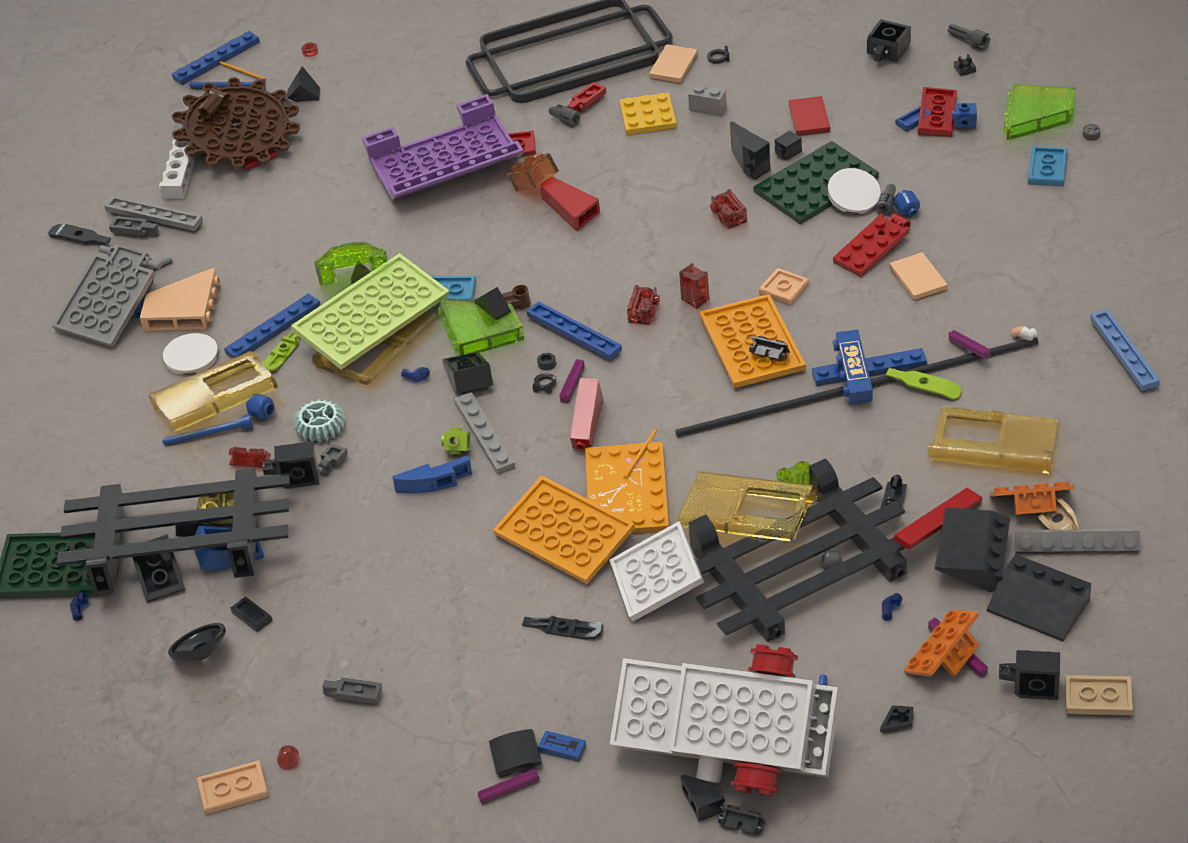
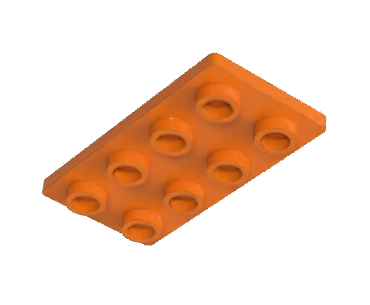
M1069 481L1055 482L1054 487H1049V483L1034 484L1032 489H1029V485L1014 486V490L1010 491L1008 487L994 488V492H989V496L1013 495L1015 515L1057 511L1055 491L1075 489V485H1069Z
M950 610L947 612L939 626L933 629L931 636L920 646V650L908 661L904 672L906 674L931 677L939 666L942 665L950 675L956 676L979 646V643L968 631L979 614L974 611Z

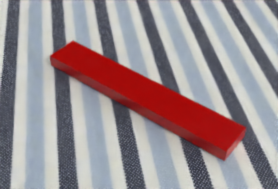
M965 488L894 534L893 540L910 550L941 530L944 510L946 508L973 509L982 502L983 497L969 488Z

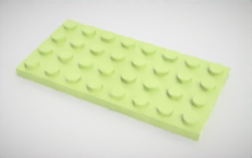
M399 253L292 324L291 330L342 370L447 298L449 290Z

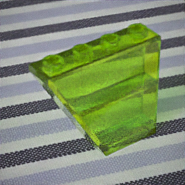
M1013 84L1012 91H1009L1008 112H1006L1004 133H1007L1006 140L1016 139L1072 123L1076 87Z
M440 298V306L437 307L439 317H443L444 328H448V337L450 340H453L452 344L455 352L458 351L460 355L476 351L480 353L524 340L523 326L512 304L507 303L511 312L498 320L492 318L472 300Z

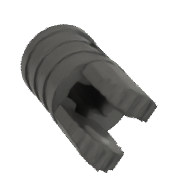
M558 104L556 107H550L548 110L549 114L572 126H576L581 118L580 112Z
M891 183L881 193L876 205V211L885 216L891 213L895 200L896 186Z

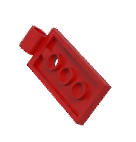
M881 213L833 257V263L862 277L909 234L911 221L896 213H893L889 219H886L884 214Z

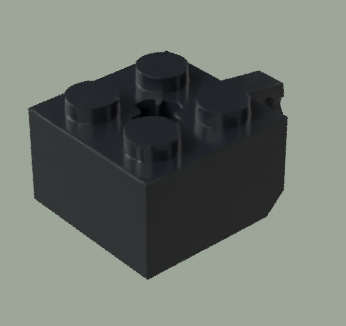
M880 19L868 35L867 54L874 55V61L881 62L884 58L898 61L911 43V26Z
M313 441L274 446L275 459L262 462L264 475L290 474V486L283 487L285 489L319 485V467Z
M1016 650V663L999 664V679L1015 682V694L1019 698L1058 700L1060 652Z

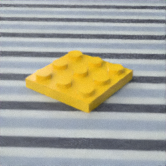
M669 93L619 100L626 135L677 128Z

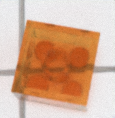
M541 152L535 156L533 154L528 155L523 159L524 162L513 165L511 167L512 170L507 175L517 192L536 188L559 172L550 153L542 154Z

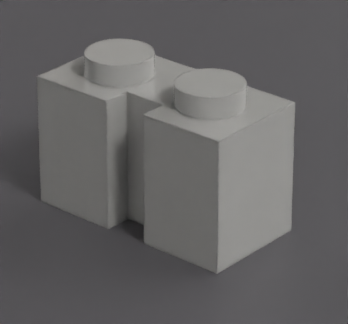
M694 84L688 94L690 111L721 116L727 106L725 89L714 87L709 90L707 86Z

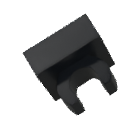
M967 54L965 59L959 56L958 60L954 61V68L960 76L976 72V66L969 54Z

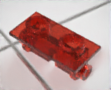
M234 446L229 449V455L232 456L229 465L262 468V462L268 461L271 453H268L263 448H250L247 451L246 448Z

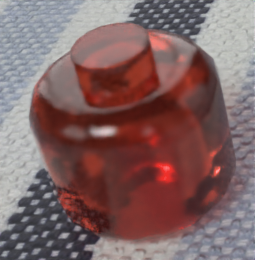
M290 745L281 747L277 756V764L286 770L295 768L299 760V751Z

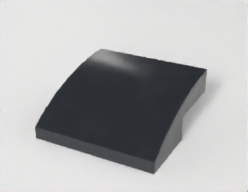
M532 729L511 732L489 741L496 774L500 778L518 769L524 773L542 764L535 734Z

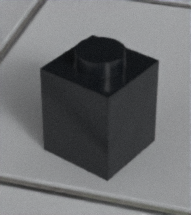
M790 130L774 139L775 153L786 161L802 152V138Z

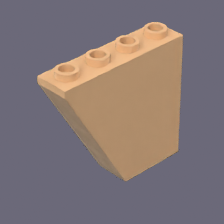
M215 268L147 293L140 315L143 331L207 330L208 323L212 320L211 310H214L217 286L220 285V278L216 275Z

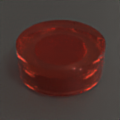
M313 42L305 43L301 47L304 56L311 57L318 53L317 44Z

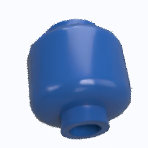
M902 190L895 196L894 206L902 216L912 217L918 213L920 201L912 191Z
M255 393L246 402L247 412L254 418L266 420L274 413V402L266 395Z

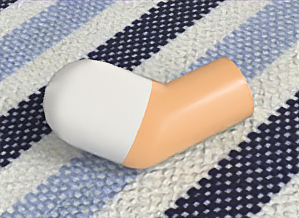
M1022 326L1013 328L1011 335L1031 341L1037 337V331L1034 328L1029 330L1027 327Z

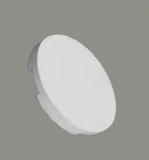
M842 169L836 172L828 183V197L830 201L843 212L867 213L876 207L881 194L877 180L869 173L860 169Z
M200 333L182 335L172 340L164 349V363L167 369L175 374L183 375L184 373L193 372L198 374L207 370L216 362L218 347L215 340L208 335Z

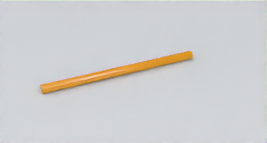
M220 61V64L258 79H265L266 81V78Z
M654 430L644 446L641 448V450L639 451V453L637 454V456L635 457V459L623 475L624 478H627V476L629 475V473L631 472V470L633 469V467L635 466V464L647 448V445L652 441V439L656 435L657 430Z

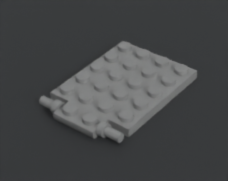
M101 245L99 252L108 254L109 257L94 253L53 322L52 327L55 330L114 348L156 275L153 270L147 268L152 267L159 270L162 264L153 261L152 258H149L148 253L121 245L110 248Z

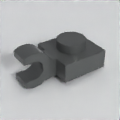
M330 444L321 454L319 467H322L320 474L329 475L332 465L338 466L348 455L347 448Z

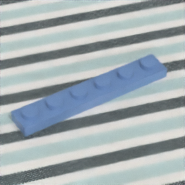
M1106 309L1092 313L1090 320L1140 390L1144 391L1158 387L1160 380L1110 311Z

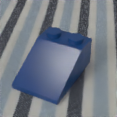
M198 526L195 536L230 532L233 528ZM256 542L255 560L264 557V553L260 543ZM227 545L194 549L202 570L222 571L232 568Z

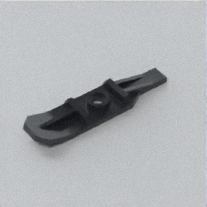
M57 224L48 232L50 237H62L66 240L79 241L86 245L87 243L107 245L111 240L110 237L98 235L94 230L69 224Z
M552 615L548 618L524 617L522 626L538 628L546 634L578 639H595L601 635L604 627L600 621L586 622L579 621L578 619L559 618Z

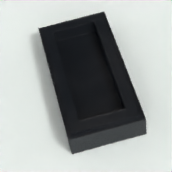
M246 596L230 607L231 612L256 632L273 621L270 614Z

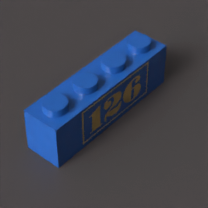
M859 330L836 332V338L832 341L834 352L837 351L838 353L836 355L837 367L841 366V371H839L840 380L845 383V386H843L844 397H848L849 404L872 401L873 389Z

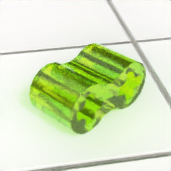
M800 461L793 467L779 469L776 473L777 490L782 494H790L796 488L808 487L809 466L811 464L806 461Z

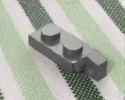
M116 216L109 226L110 232L140 236H146V234L148 236H157L159 233L157 224L140 218Z
M341 677L337 681L324 680L322 688L323 694L336 699L377 704L382 691V683Z

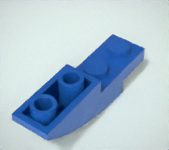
M468 456L433 468L428 463L392 476L394 489L398 493H426L456 486L457 479L471 475L472 469Z

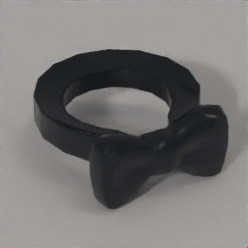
M724 46L725 50L714 49L710 51L707 55L708 61L711 63L730 61L728 46ZM714 53L725 54L718 59L711 57Z
M549 373L537 375L534 378L533 391L538 392L541 390L550 394L552 387L556 384V377ZM541 379L552 380L551 383L546 385H540L538 381Z

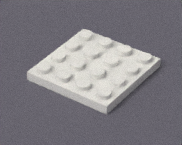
M680 521L610 559L629 618L632 621L643 617L704 583L684 527Z

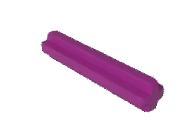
M956 330L948 333L950 341L983 359L990 357L991 350Z
M575 360L559 394L560 401L568 402L585 366L583 360Z
M536 769L529 770L478 791V798L481 803L488 802L539 781V774Z

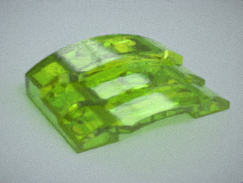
M352 242L330 248L322 257L314 262L319 284L325 285L337 282L335 269L352 267L359 264H370L371 271L387 262L388 258L384 249L377 248L367 242Z

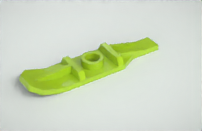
M291 332L287 337L284 336L276 348L271 351L270 355L259 364L260 369L268 372L279 369L298 347L300 337L294 332Z
M889 368L886 373V377L901 381L909 388L913 387L928 391L931 394H939L950 400L958 399L962 391L958 384L950 380L917 371L903 372Z

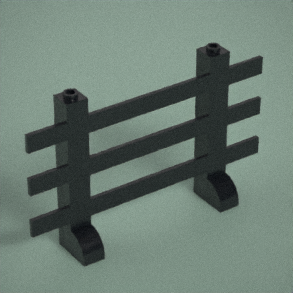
M826 458L809 466L810 495L818 502L817 504L725 548L719 543L716 529L706 514L688 522L690 546L694 555L699 559L696 562L701 575L709 572L719 583V586L696 596V600L704 610L728 598H731L739 607L740 612L717 623V626L725 636L753 624L767 642L779 638L785 634V620L778 613L779 610L873 564L889 582L907 574V560L900 553V551L906 548L895 542L893 538L888 540L877 528V526L904 514L905 510L897 501H894L865 515L854 502L883 489V486L872 477L843 491L839 487L838 478L832 465ZM827 515L840 527L746 573L734 561ZM850 539L862 551V553L769 598H766L756 587L757 584Z
M255 467L237 469L235 480L122 493L121 485L114 484L101 486L100 496L65 500L64 514L98 510L97 522L61 526L60 538L69 539L95 535L94 548L58 552L57 566L86 563L94 595L115 592L117 563L120 558L227 545L234 578L254 576L256 542L288 538L289 529L288 524L256 528L258 515L289 512V498L258 502V490L290 486V474L257 477ZM234 493V505L122 519L123 506ZM233 519V529L230 532L119 545L121 532Z

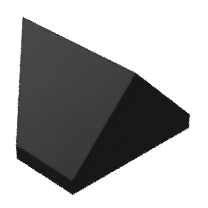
M302 66L289 86L286 98L294 102L319 100L320 87Z

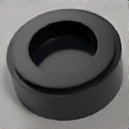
M551 353L539 355L537 358L538 367L542 370L554 368L556 366L555 356Z

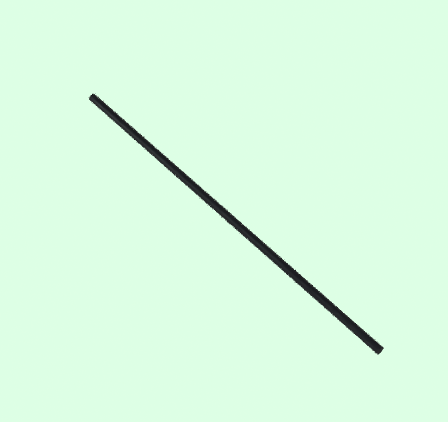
M1033 338L1031 341L1024 339L989 348L991 350L990 356L1038 344V338ZM970 353L904 370L903 372L917 371L927 373L981 359L982 357ZM886 375L870 379L872 387L896 381V379L886 377ZM843 386L676 429L675 433L679 437L844 394Z

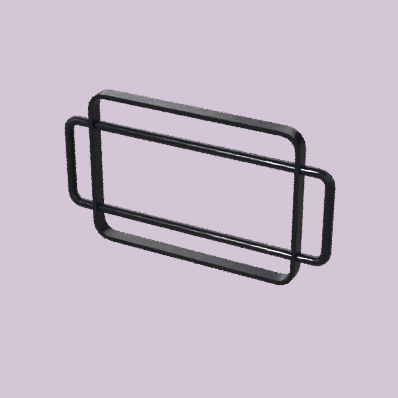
M598 0L483 34L479 40L481 52L469 55L465 62L485 95L497 96L507 93L512 101L525 103L653 65L659 58L658 48L671 43L673 36L650 5L643 4L630 8L625 0ZM616 6L623 9L495 48L487 49L485 46L492 41L608 7ZM641 11L649 12L666 38L654 42L634 13ZM624 16H628L646 42V45L509 85L491 56ZM649 50L653 52V54L542 88L524 93L514 92L517 89ZM485 57L503 87L493 90L488 89L472 61Z

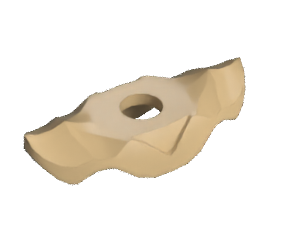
M1056 497L1057 511L1037 513L1038 518L1049 530L1079 529L1073 510L1060 498ZM1056 515L1063 516V520L1059 523L1052 521Z

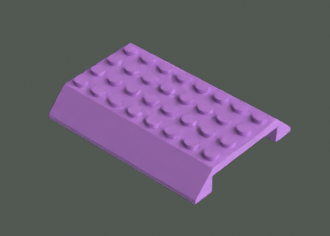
M488 94L456 105L463 125L404 146L400 145L399 136L394 127L361 137L369 161L392 201L512 160L524 153L519 142L512 141L496 116L494 104Z

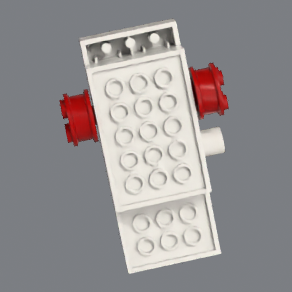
M756 644V648L750 651L753 654L752 667H748V672L682 663V666L623 658L610 745L616 748L699 759L696 778L714 784H720L723 763L734 764L733 767L736 768L735 781H731V786L735 787V790L746 794H751L753 790L757 791L761 796L773 797V793H779L776 784L777 777L782 771L828 778L840 690L838 687L817 685L812 680L795 678L796 675L793 674L794 661L798 660V656L791 652V649L784 647L772 650L767 645Z

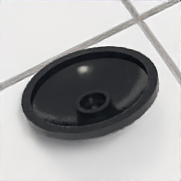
M211 623L196 628L176 640L170 646L168 654L171 659L177 661L204 660L219 646L225 636L226 628L222 623Z

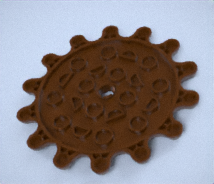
M233 77L228 80L227 86L223 88H218L213 83H205L203 85L205 92L203 96H184L183 102L189 109L172 114V119L175 123L184 125L181 129L173 131L172 136L176 141L190 142L184 149L188 157L198 154L207 155L206 163L209 167H215L224 160L232 162V166L236 170L242 169L245 161L248 159H256L261 164H267L270 160L269 151L275 149L287 151L289 149L290 142L284 136L299 133L300 125L288 120L298 114L299 107L296 105H283L281 102L287 96L286 91L280 89L272 93L266 92L264 90L266 83L263 80H256L251 86H243L240 83V79ZM212 88L229 94L227 105L224 108L220 107L211 118L205 119L199 114L198 109L206 101L208 92Z

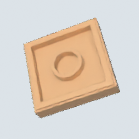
M777 268L759 288V294H770L772 299L791 305L809 285V279Z

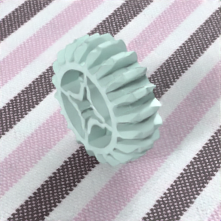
M318 399L316 402L311 400L310 404L304 403V407H299V411L295 412L293 422L295 431L300 438H304L305 442L310 440L313 443L315 441L320 443L323 440L328 442L329 438L334 439L335 435H340V431L343 430L345 424V417L339 404H335L333 401L328 402L327 399L324 401Z

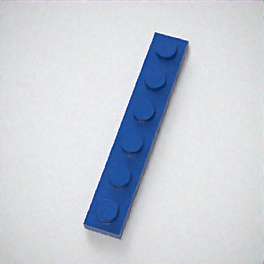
M251 31L245 32L241 36L232 39L230 42L171 73L172 78L183 85L218 66L220 61L225 62L260 42L259 37Z
M306 294L225 347V354L236 362L321 306L320 301L311 294Z
M539 301L527 310V317L608 360H611L622 351L621 344Z
M922 348L865 358L869 376L886 374L889 368L902 371L927 365V359ZM837 364L812 368V375L816 386L841 382L839 374L841 366L837 367Z

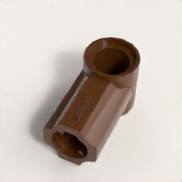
M212 88L208 92L206 101L199 107V114L205 119L211 118L220 107L224 108L227 105L229 94Z
M517 285L512 291L502 293L509 308L516 306L518 309H525L531 304L528 287L525 285Z

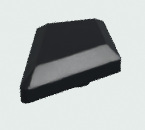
M891 706L880 727V732L912 727L914 707Z

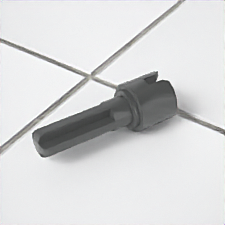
M950 24L947 29L949 33L970 41L971 45L981 49L987 48L991 40L988 37L989 33L978 29L971 31L954 24Z

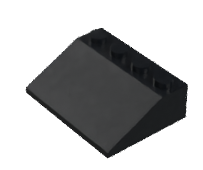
M946 508L944 510L935 570L991 592L1002 578L1010 518L992 510Z
M1015 554L999 581L987 607V612L1064 641L1090 601L1092 583Z

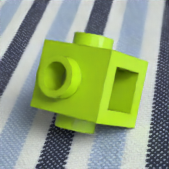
M450 427V431H444V435L441 437V445L444 446V450H449V454L461 455V451H470L471 432L461 431L462 428Z

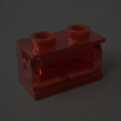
M730 189L717 195L715 198L711 196L712 204H710L712 213L716 214L720 222L724 223L728 229L747 222V208Z
M693 263L683 268L679 272L681 300L698 309L710 300L708 273L694 267Z
M635 285L627 307L628 323L650 325L651 319L655 318L656 306H659L660 295H657V287L653 291L651 288Z

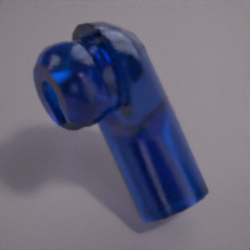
M420 367L414 371L403 369L401 377L413 382H420L430 375V370L426 367Z
M84 592L79 593L70 603L74 621H80L83 618L81 610L87 605L89 596Z
M894 593L883 600V620H891L892 611L900 606L903 598L899 593Z

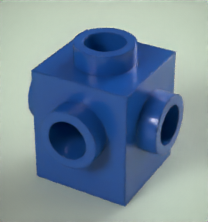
M955 103V110L952 111V121H955L956 128L976 127V103Z

